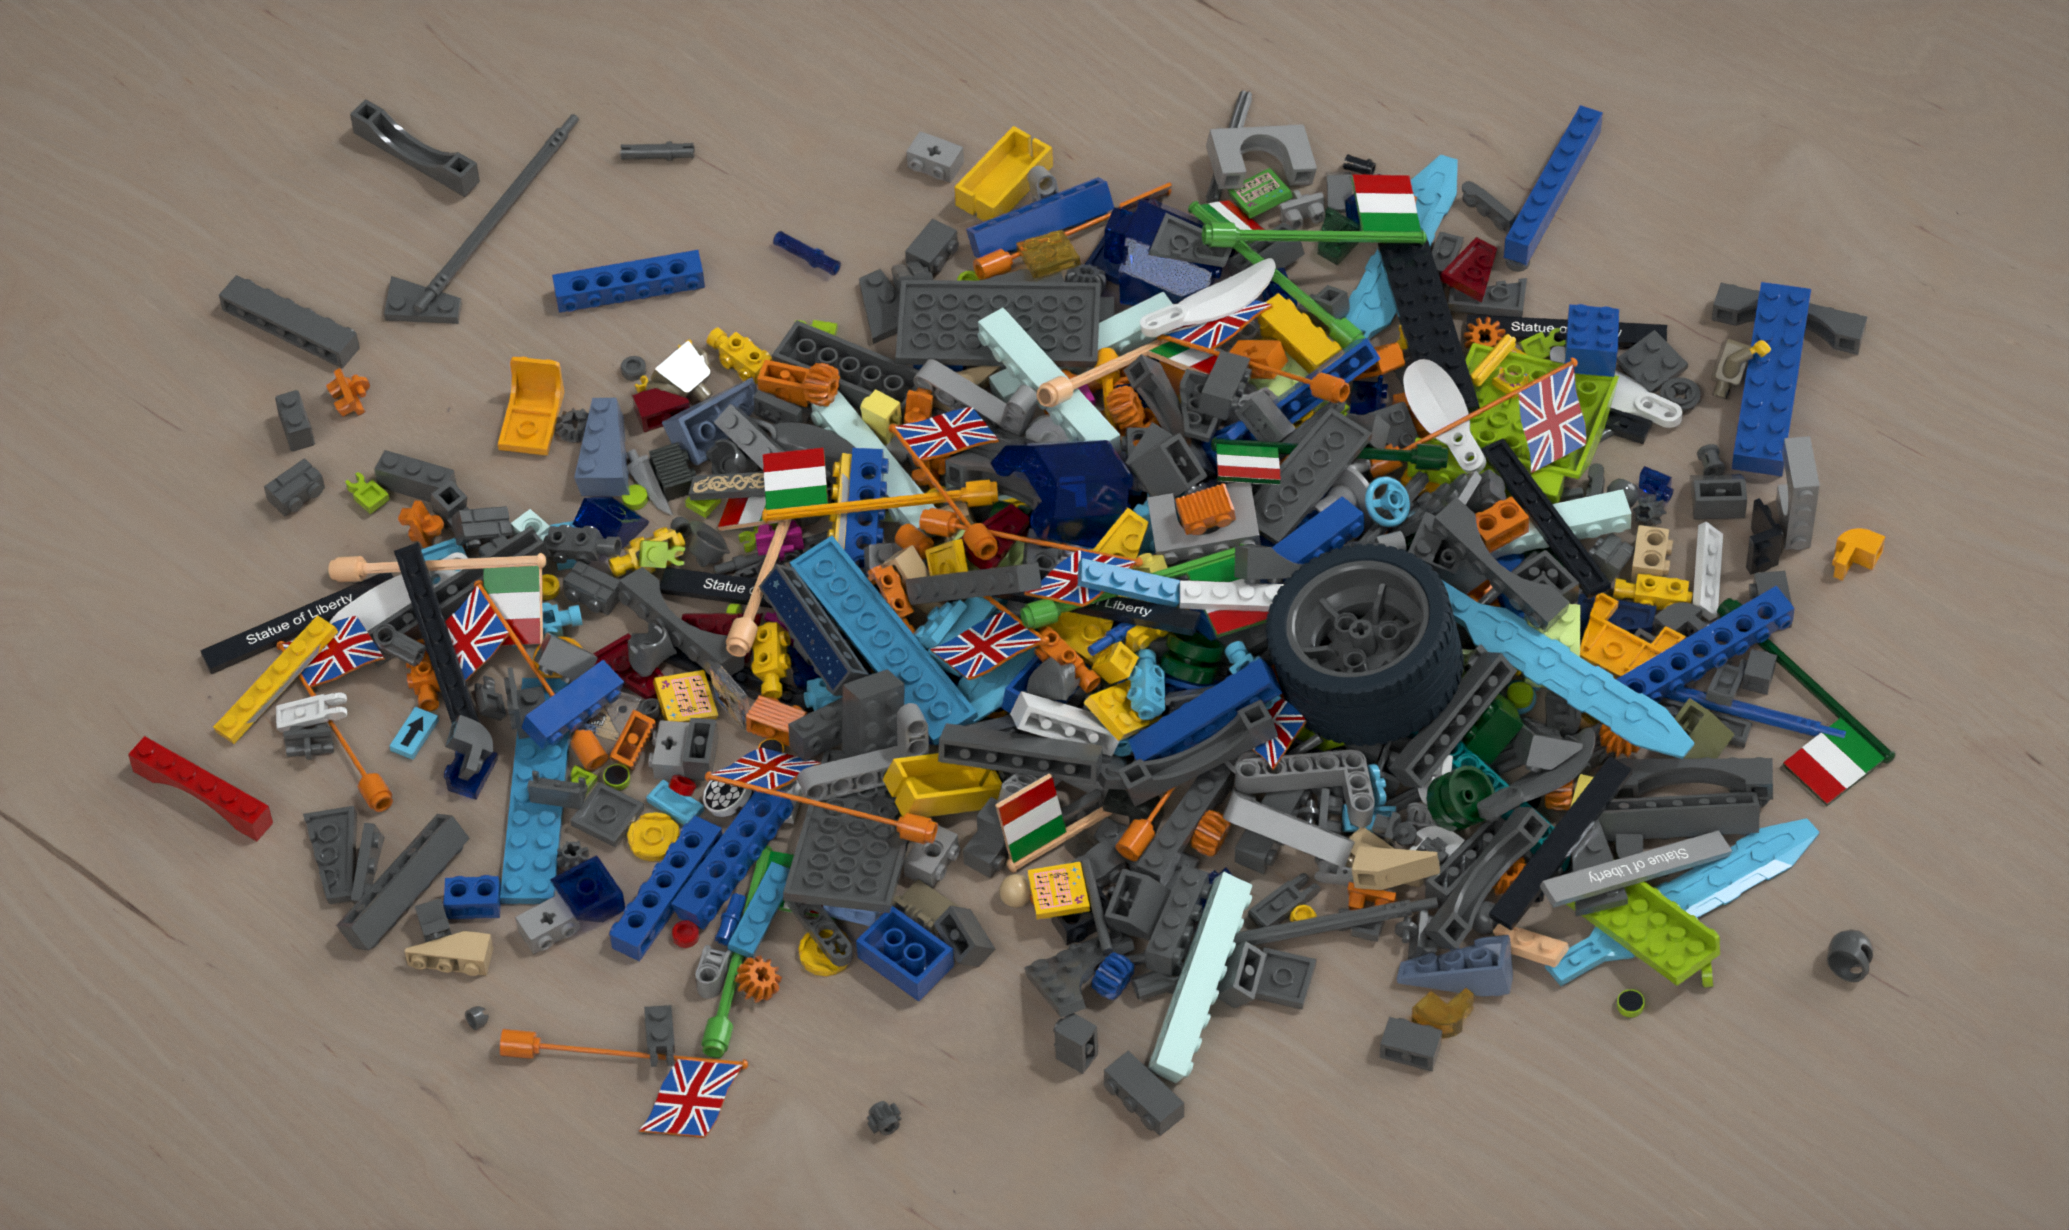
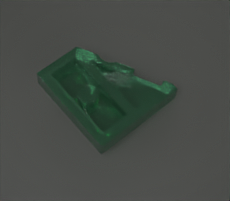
M1329 207L1326 209L1321 231H1362L1361 225ZM1319 242L1317 254L1338 265L1359 242Z

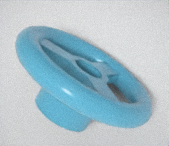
M1379 477L1368 486L1365 494V504L1369 515L1376 523L1384 527H1395L1405 521L1410 510V500L1406 489L1399 481L1391 477ZM1387 484L1385 494L1380 499L1373 500L1375 489L1380 485ZM1382 507L1385 510H1389L1395 519L1388 520L1381 517L1375 508Z

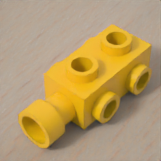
M718 327L713 329L707 337V344L715 350L719 349V360L723 367L726 369L733 368L738 371V376L742 381L753 378L755 384H758L757 378L764 360L772 361V357L767 351L759 349L748 337H743L737 332L728 338L727 333Z
M662 527L653 531V536L644 539L641 536L629 541L630 545L624 547L626 555L608 559L614 577L617 578L625 575L626 571L630 569L634 572L641 568L639 566V559L636 557V553L640 550L641 540H665L668 542V549L675 545L685 547L683 536L680 532L676 534L675 530ZM683 551L675 553L676 560H679L678 556L684 554ZM667 561L666 566L671 565L672 563L670 561ZM644 567L650 573L656 571L655 567Z
M1637 574L1636 584L1627 583L1625 579L1616 578L1613 598L1623 600V598L1634 599V603L1657 606L1656 610H1663L1675 603H1692L1693 592L1688 591L1689 581L1659 577L1651 574Z
M767 622L762 626H758V631L752 644L754 651L752 671L755 676L764 682L761 685V696L779 699L782 697V684L779 682V678L787 677V669L791 668V659L786 653V646L791 644L789 632L777 622Z

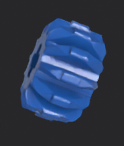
M1111 953L1108 957H1105L1102 964L1095 971L1096 974L1092 978V988L1102 997L1111 1000L1116 999L1131 981V977L1134 974V964L1130 962V959L1121 954Z

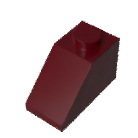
M658 388L641 391L638 394L632 395L634 411L644 433L664 427L663 421L690 408L687 398L662 391Z

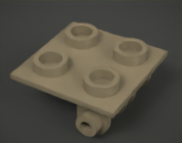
M919 879L902 896H894L892 906L933 935L938 931L933 923L949 906L959 907Z

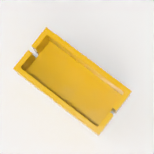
M1012 126L954 186L955 206L971 215L977 213V218L984 222L1010 212L1030 191L1027 178L1029 171L1035 166H1043L1048 171L1053 167L1052 147L1034 138L1031 150V135Z
M1279 293L1265 302L1272 304L1273 307L1257 316L1262 340L1280 341L1284 352L1286 351L1308 374L1342 351V348L1336 341L1332 342L1327 338L1326 333L1321 327L1316 328L1305 313L1301 314L1290 299L1286 300Z
M939 753L895 758L883 777V781L891 796L897 797L894 802L902 817L906 813L931 817L978 811L984 807L991 797L998 800L1003 784L995 770L938 762Z

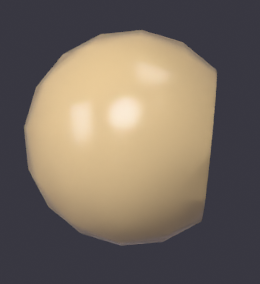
M1013 874L1003 879L999 887L1000 898L1003 903L1013 908L1023 907L1029 903L1031 889L1024 876Z

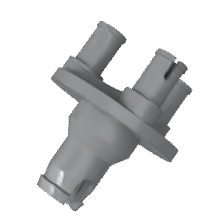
M1369 459L1353 460L1329 488L1325 497L1317 502L1309 514L1314 510L1320 513L1343 496L1364 513V530L1362 533L1368 530L1375 522L1366 508L1365 494L1369 483L1362 475L1363 472L1369 471L1371 468ZM1373 494V500L1380 499L1383 495L1375 498V495ZM1382 507L1375 508L1379 515L1385 510Z

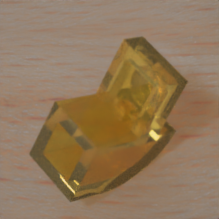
M1465 988L1447 1004L1430 991L1412 1007V1022L1423 1026L1431 1025L1436 1029L1442 1030V1038L1456 1036L1462 1032L1463 1019H1466L1474 1009V994Z

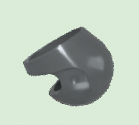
M1853 929L1841 931L1834 935L1829 943L1827 962L1830 969L1838 977L1849 982H1859L1868 975L1869 963L1873 958V946L1869 938L1862 932ZM1852 967H1861L1862 972L1855 974L1850 972V969Z

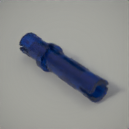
M778 231L774 236V245L809 262L811 267H819L832 276L836 275L840 270L841 262L827 256L820 248L814 249L783 231Z

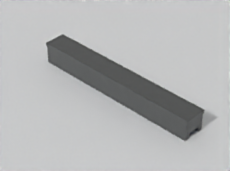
M529 526L481 558L537 556L539 553L544 554L547 558L551 553L546 548L542 539L536 534L534 528ZM483 569L461 570L435 587L445 621L462 606L475 589V581H483L482 586L484 587ZM411 603L367 631L375 642L373 638L375 628L387 623L392 625L396 631L415 641L423 638ZM392 636L385 637L382 642L390 641ZM382 653L385 659L375 661L374 663L379 667L394 656Z

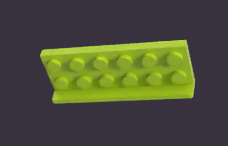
M1644 881L1624 887L1628 897L1627 905L1581 915L1676 986L1721 955L1720 937L1714 929H1709L1696 916L1684 911L1675 901L1669 900L1657 888L1651 887ZM1575 902L1566 904L1575 911Z

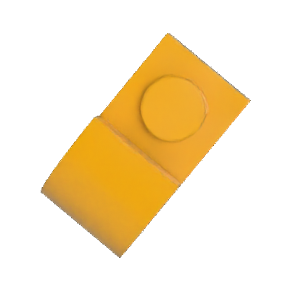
M1862 528L1850 529L1842 533L1837 538L1835 556L1832 561V565L1835 566L1833 577L1843 581L1853 562L1873 570L1883 553L1885 536Z

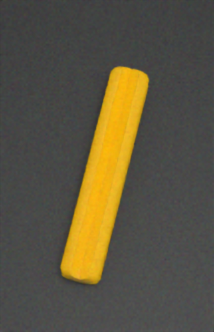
M1509 334L1505 335L1470 374L1472 383L1476 387L1480 386L1516 346L1515 337H1511Z

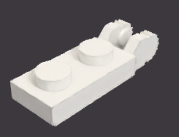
M342 692L328 695L321 694L277 705V730L283 733L284 731H289L291 726H301L303 728L347 717V709L345 707L328 709V705L338 706L345 704L347 701L346 694Z

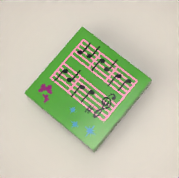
M1271 168L1244 180L1242 188L1227 189L1229 196L1249 219L1293 198L1291 190Z

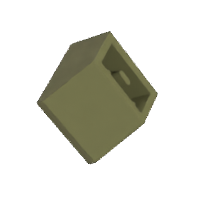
M1691 698L1687 700L1674 718L1694 742V746L1684 759L1719 758L1735 736L1712 712Z

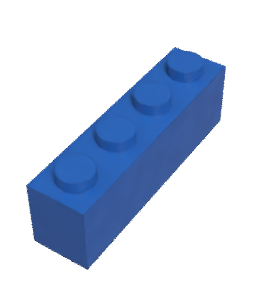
M602 660L525 716L522 729L542 750L549 745L555 746L569 730L571 732L577 730L582 725L584 719L595 717L606 703H614L622 694L620 691L624 681Z

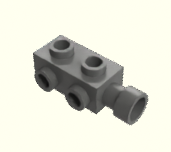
M569 525L550 526L548 535L545 536L543 541L551 553L550 558L554 562L562 564L566 563L567 559H573L576 562L581 561L589 565L591 561H598L600 554H605L607 557L620 556L622 549L620 537L608 536L604 539L599 530L592 526H584L583 528H574Z

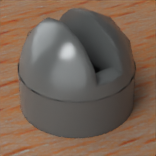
M676 517L672 520L670 529L675 530L676 534L680 532L683 539L692 533L690 522L685 517Z
M646 699L639 706L642 714L655 721L662 714L661 706L657 699Z
M475 1006L465 1011L466 1020L472 1029L477 1030L487 1023L489 1015L484 1016L482 1012L486 1010L485 1008Z

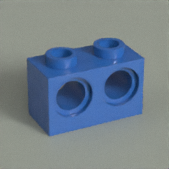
M455 876L453 878H445L444 909L447 919L500 918L501 886L499 876Z

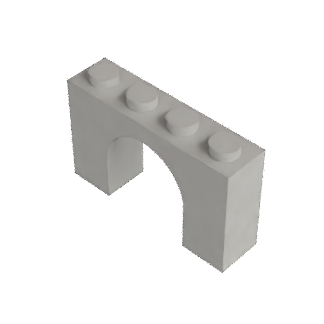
M1304 125L1210 129L1206 148L1218 189L1242 188L1246 175L1242 154L1249 151H1264L1278 158L1283 165L1289 186L1313 184L1317 167Z
M1810 436L1784 438L1782 456L1787 484L1778 485L1776 505L1780 526L1784 533L1783 542L1785 550H1801L1811 547L1820 485Z
M1237 482L1225 484L1234 507L1236 520H1233L1228 526L1221 527L1217 531L1206 535L1185 534L1184 528L1177 519L1173 493L1147 497L1156 555H1163L1166 564H1174L1180 560H1196L1239 546V544L1261 545L1251 483Z

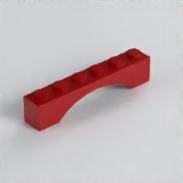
M146 736L128 754L133 772L152 783L170 785L191 794L216 811L237 831L256 842L273 824L271 812L267 804Z

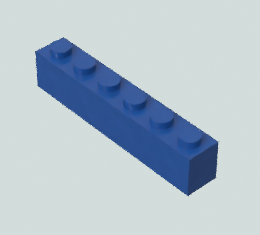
M1097 177L967 228L966 231L976 258H980L998 249L1012 253L1019 250L1021 245L1038 243L1042 240V237L1049 234L1058 235L1064 232V229L1067 227H1077L1085 224L1087 219L1092 217L1099 218L1108 214V211L1115 209L1107 181Z
M1259 658L1256 661L1250 662L1237 673L1226 677L1224 681L1216 686L1205 690L1192 701L1184 703L1179 709L1162 717L1147 729L1139 731L1137 735L1128 741L1136 761L1139 759L1151 761L1169 757L1192 748L1219 732L1238 715V710L1260 699L1266 704L1283 692L1273 669L1264 660Z

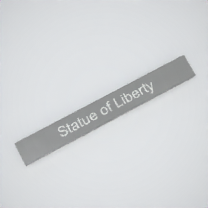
M1718 830L1544 880L1540 888L1554 908L1730 856L1732 849Z

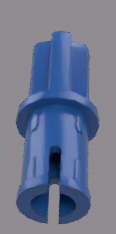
M732 894L726 913H723L720 917L722 921L715 941H718L721 945L728 946L741 921L740 916L746 902L744 895Z

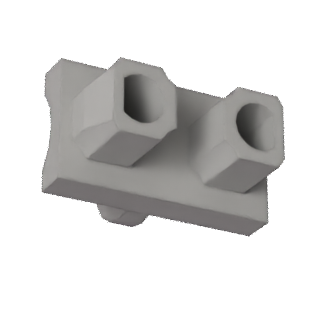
M1299 190L1292 191V199L1280 204L1281 223L1284 222L1294 229L1301 228L1305 218L1310 217L1315 224L1325 220L1324 196L1322 192L1301 196Z

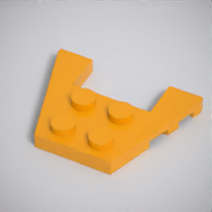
M1601 593L1595 597V603L1580 646V657L1595 667H1601L1612 674L1614 679H1617L1686 639V636L1665 626L1651 644L1608 621L1617 610L1619 601Z

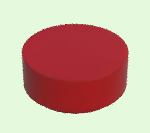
M673 775L668 784L671 790L683 796H692L696 788L695 783L691 779L682 775Z
M683 920L674 925L672 937L677 946L689 948L694 946L699 940V929L693 922Z

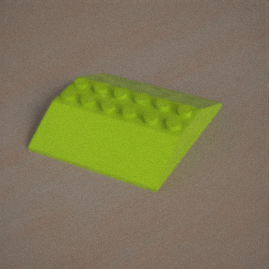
M1476 343L1472 344L1465 360L1469 374L1475 370L1494 347ZM1510 351L1480 386L1476 387L1473 384L1480 408L1506 395L1492 384V378L1499 375L1500 367L1505 368L1504 379L1508 383L1518 384L1524 380V373L1529 374V383L1534 378L1537 379L1564 365V363ZM1517 372L1519 375H1511L1509 373ZM1575 373L1576 393L1586 426V445L1546 465L1541 470L1580 479L1590 466L1604 432L1619 376L1609 377ZM1519 396L1515 399L1510 398L1470 419V432L1480 449L1503 438L1524 466L1531 467L1530 451L1521 423ZM1458 437L1456 442L1461 441L1463 437ZM1435 438L1431 439V443L1447 446Z

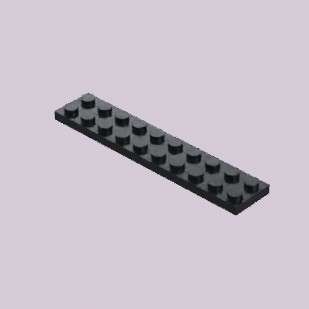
M1428 239L1424 245L1420 243H1378V252L1412 363L1421 359L1436 363L1456 384L1465 401L1468 413L1470 414L1480 409Z

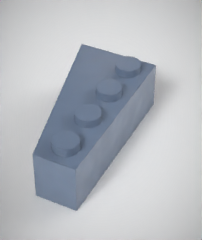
M592 398L574 477L581 496L630 495L626 462L627 452L625 449L624 416L617 398Z

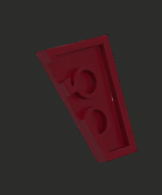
M1476 237L1442 271L1440 281L1482 303L1498 248Z
M1011 503L981 524H984L988 530L1021 536L1029 525V517ZM963 536L959 538L963 541L966 558L979 569L997 568L1016 543V540L993 536L997 541V553L991 559L983 560L974 555L964 542Z
M684 613L681 620L700 630L728 636L733 621L736 618H742L744 613ZM756 613L753 621L757 627L760 626L763 613ZM752 647L744 656V663L750 662L753 651Z
M629 633L593 653L598 657L595 665L604 660L624 681L623 687L645 700L649 698L658 699L653 681L654 678L663 677L664 675L658 667L648 677H642L635 672L630 665L628 657V641L631 638Z

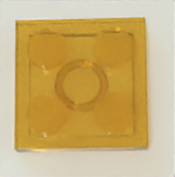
M1062 229L1016 243L1017 252L1034 279L1081 265L1078 253Z

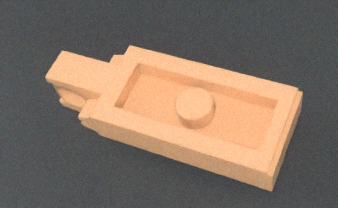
M1498 924L1493 930L1494 936H1510L1511 954L1554 968L1569 950L1567 942L1519 927H1514L1511 931Z

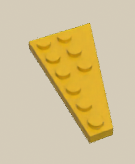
M1127 508L1093 551L1137 559L1149 522ZM1064 612L1061 613V616H1058V622L1046 627L1050 626L1086 663L1093 666L1099 653L1092 656L1087 648L1105 637L1106 632L1112 629L1114 621Z

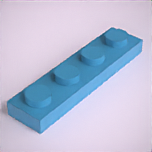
M1084 558L1078 563V586L1166 606L1176 607L1179 604L1180 580Z
M771 862L728 943V950L747 958L754 957L783 902V891L790 871L789 868Z

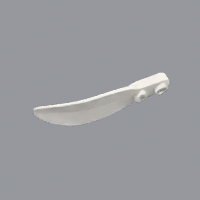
M1272 258L1262 260L1232 277L1190 295L1178 304L1169 305L1145 315L1140 320L1141 332L1145 336L1154 338L1184 325L1214 321L1242 310L1252 303L1270 283L1276 268L1274 260Z
M1553 347L1550 351V360L1564 363L1565 347ZM1615 370V375L1619 376V381L1611 408L1641 416L1666 428H1673L1681 423L1682 409L1678 404L1656 394L1649 393L1637 381Z
M1426 359L1415 361L1408 366L1403 379L1405 394L1412 411L1430 434L1469 414L1456 384L1440 366ZM1470 420L1435 437V439L1450 448L1465 473L1469 474L1475 470L1479 473L1484 469L1486 458L1471 435ZM1458 437H1463L1461 441L1456 442ZM1470 456H1474L1472 461H1467Z
M453 553L442 560L468 558L462 553ZM456 570L429 571L432 582L437 577L441 578L439 583L433 584L434 588L460 572ZM402 575L381 583L352 601L331 619L330 624L347 617L357 616L368 631L409 605L411 601Z

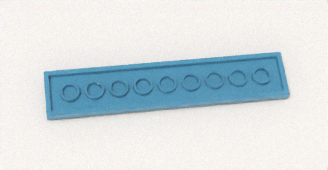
M833 536L828 537L789 562L790 567H794L815 599L835 621L875 673L888 669L905 684L904 705L914 703L919 706L928 724V738L934 745L939 743V738L946 723L965 726L978 718L974 707Z
M522 678L521 689L543 686L538 678ZM544 678L554 694L569 685L562 681L561 678ZM543 687L546 701L551 697ZM570 730L564 734V737L555 746L549 745L543 750L531 737L519 739L517 732L500 893L501 904H541L555 896L558 871L557 849L560 848L564 807L530 802L527 785L529 780L533 781L532 771H539L540 778L566 781Z

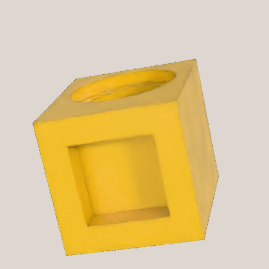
M1119 641L1102 650L1091 669L1111 685L1128 678L1139 657Z

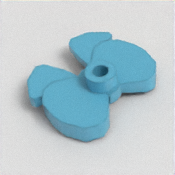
M1376 764L1367 765L1373 789L1374 805H1384L1386 802V793L1383 789L1386 788L1385 779L1380 778V770Z

